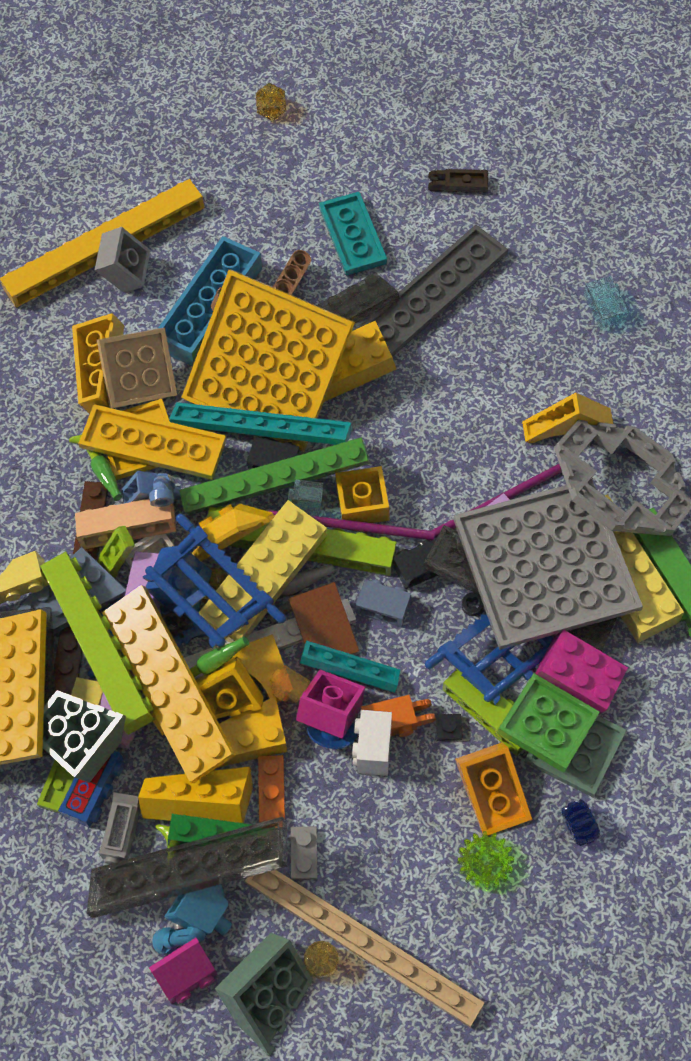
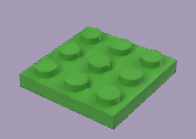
M533 673L498 728L497 733L564 773L600 712Z

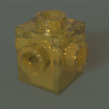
M270 82L256 92L257 113L269 120H275L286 111L285 91Z

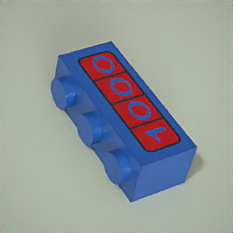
M114 751L89 783L74 778L58 810L62 817L88 828L91 827L93 822L97 823L102 813V808L100 807L104 799H109L113 791V785L111 784L115 776L119 777L124 768L123 757L120 752Z

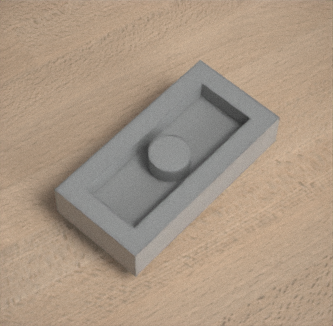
M316 826L291 827V880H318Z

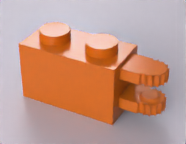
M405 695L361 706V710L392 712L391 736L399 734V737H406L413 734V730H417L418 726L436 721L435 714L433 713L417 717L415 715L416 711L427 709L432 705L430 699L412 702L410 695Z

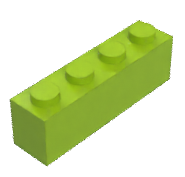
M456 669L443 682L442 690L496 739L508 746L509 750L517 756L523 748L497 733L498 728L514 705V702L509 698L505 699L501 695L496 705L493 701L486 702L484 695L461 676L463 674L461 671Z

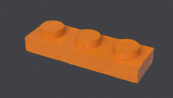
M284 755L258 756L259 825L276 828L275 832H285Z

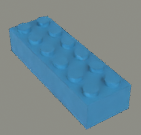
M221 237L158 327L165 328L171 357L193 367L213 313L211 303L217 290L223 286L228 270H234L255 279L262 270L260 252L227 237Z

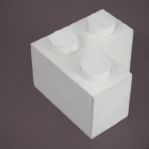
M361 710V717L355 719L354 733L359 734L358 743H353L352 758L353 765L357 766L358 774L388 776L392 712Z

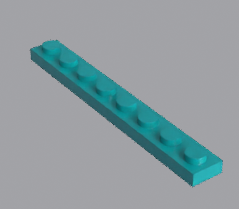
M176 402L169 418L171 423L192 428L333 445L347 442L352 431L351 422Z

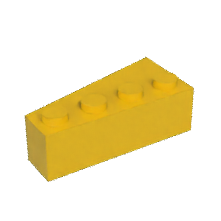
M113 313L72 326L78 404L89 414L94 404L110 408L97 340L123 335L124 324Z
M238 657L226 662L214 672L204 674L195 679L216 719L229 715L233 717L251 709L252 711L262 709L264 696ZM151 711L155 719L153 723L158 728L160 733L162 735H165L154 712Z
M276 696L264 701L262 709L244 711L240 715L219 723L235 753L234 757L219 767L258 759V756H271L288 752Z
M249 766L214 770L195 783L189 782L186 774L145 778L138 796L142 818L171 821L172 814L244 823L253 790L251 769Z

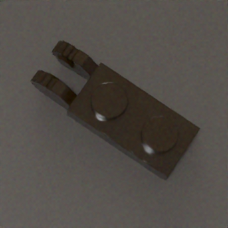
M446 169L432 170L428 174V178L432 180L428 184V190L443 192L445 190L448 192L488 193L487 170Z

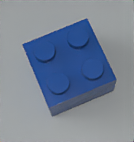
M171 547L161 548L155 565L170 551ZM190 553L184 559L209 583L213 571ZM176 565L163 575L169 584L185 599L199 590ZM147 582L146 588L149 594L175 613L173 610L177 605L154 582ZM202 600L193 606L197 612Z

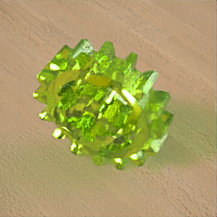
M483 831L480 838L476 833H473V841L465 839L464 845L466 848H459L458 853L464 856L457 858V864L463 865L459 873H467L465 881L468 883L474 880V888H478L480 883L484 884L485 890H488L491 883H493L495 888H498L499 879L506 882L508 877L505 873L512 874L513 868L508 865L514 863V857L508 856L512 852V847H504L505 838L500 841L496 840L497 833H494L491 838L487 836L486 831ZM480 845V849L476 853L469 855L473 848ZM490 845L495 847L500 853H496ZM484 855L490 860L489 865H484L482 860ZM502 866L497 874L491 876L492 870L495 867ZM471 868H476L481 873V876L476 874Z

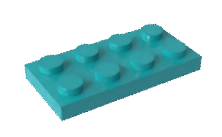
M360 191L319 203L320 212L346 276L387 264V257Z

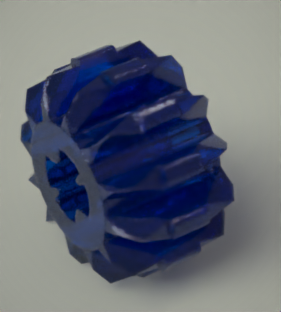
M581 799L576 802L572 801L562 808L561 813L564 822L577 845H588L600 837L598 824L585 801Z

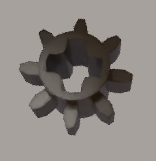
M172 611L166 615L161 614L174 641L175 636L178 635L184 638L183 630L189 628L187 622H183L185 620L184 614L181 617Z

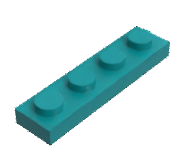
M307 640L300 660L301 664L394 693L398 686L401 671L391 666Z

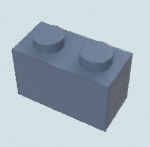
M365 579L356 602V614L402 627L411 603V593L401 587L392 588L385 586L381 581Z

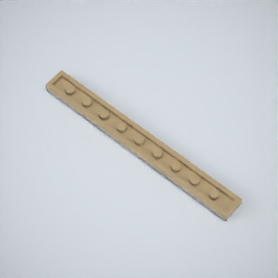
M260 859L257 861L245 880L247 885L471 1028L484 1005L483 1001Z

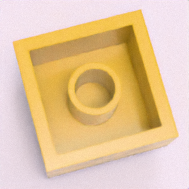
M382 466L335 473L341 519L366 523L390 521L389 503Z

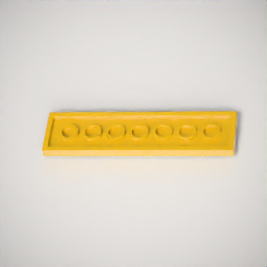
M143 585L139 586L103 611L102 614L103 616L106 615L113 635L117 636L122 646V653L128 657L133 667L131 670L134 676L138 677L144 688L142 691L145 697H148L155 709L153 712L189 782H197L234 757L235 753L147 588Z

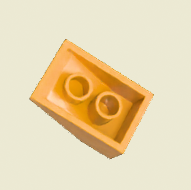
M503 742L455 759L484 837L532 820L509 748Z

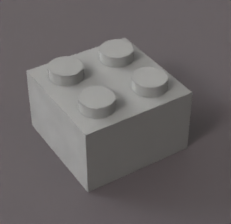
M123 227L102 233L95 271L122 292H129L144 287L151 250Z

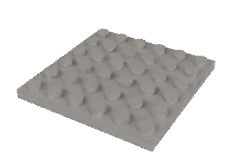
M591 478L588 484L595 488V485ZM567 485L454 515L453 520L499 650L561 633L562 630L569 631L641 611L643 608L613 531L602 525L592 515L574 503Z

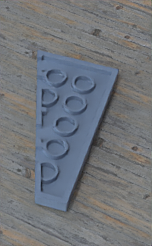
M82 547L71 556V558L76 557L82 567V570L79 572L82 577H87L92 586L89 592L92 597L96 596L102 609L109 606V602L119 597H125L126 589ZM50 585L43 587L39 592L32 593L9 615L14 616L40 609L47 612L46 635L50 633L55 634L70 626Z

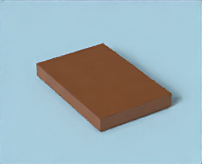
M335 582L288 598L304 645L307 640L349 654L359 652Z

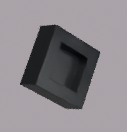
M436 714L437 741L462 740L461 714Z

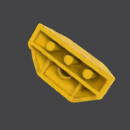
M229 504L218 511L220 514L218 517L213 519L209 516L199 522V525L208 535L207 539L211 543L218 544V549L222 550L266 525L275 516L272 512L238 504L232 507ZM201 546L192 552L200 561L210 557Z

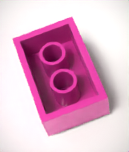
M562 630L561 633L554 636L535 674L600 712L598 715L608 709L628 667L566 630Z

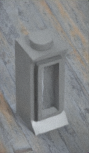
M113 792V801L99 851L102 859H105V863L109 865L120 866V862L128 863L141 810L138 796Z

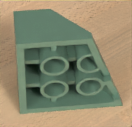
M56 691L44 706L43 748L75 778L89 783L121 743L126 716Z
M270 933L215 990L237 1025L270 1056L275 1048L270 1043L277 1031L283 1034L287 1027L284 1019L290 1008L295 1009L298 1007L313 978L309 971H307L291 941Z

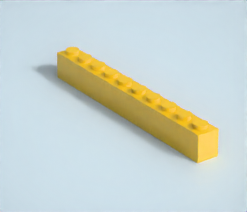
M190 179L180 182L171 189L159 193L157 196L140 203L127 212L121 213L110 221H106L100 226L83 233L81 236L65 242L62 246L46 252L43 256L27 262L24 266L8 272L0 278L3 289L17 308L93 268L96 265L102 233L123 227L142 242L204 209L203 196Z

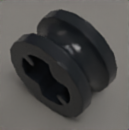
M471 592L463 597L462 610L466 615L477 616L482 612L484 605L480 594ZM467 601H477L478 608L474 606L471 609L468 608L469 603Z

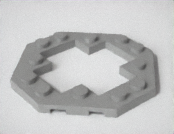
M578 420L554 447L572 501L611 531L671 536L691 510V499L687 498L684 493L686 486L681 474L676 472L674 468L675 459L673 454L635 426H626L624 429L616 428L615 424L599 422L597 425H589L587 421ZM592 441H595L601 448L611 454L622 443L631 452L646 461L649 466L659 471L650 483L669 498L656 515L637 501L625 512L588 484L597 471L580 459L579 456Z

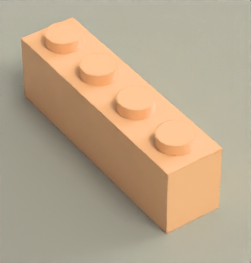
M150 499L109 505L104 508L88 509L75 513L76 536L83 549L106 545L115 529L119 526H126L133 540L176 532L173 504L155 507L150 505Z

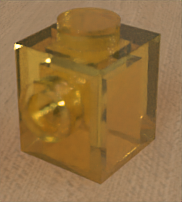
M284 665L282 670L277 668L270 679L273 683L271 689L275 691L273 696L285 703L287 700H290L296 705L311 682L286 665Z

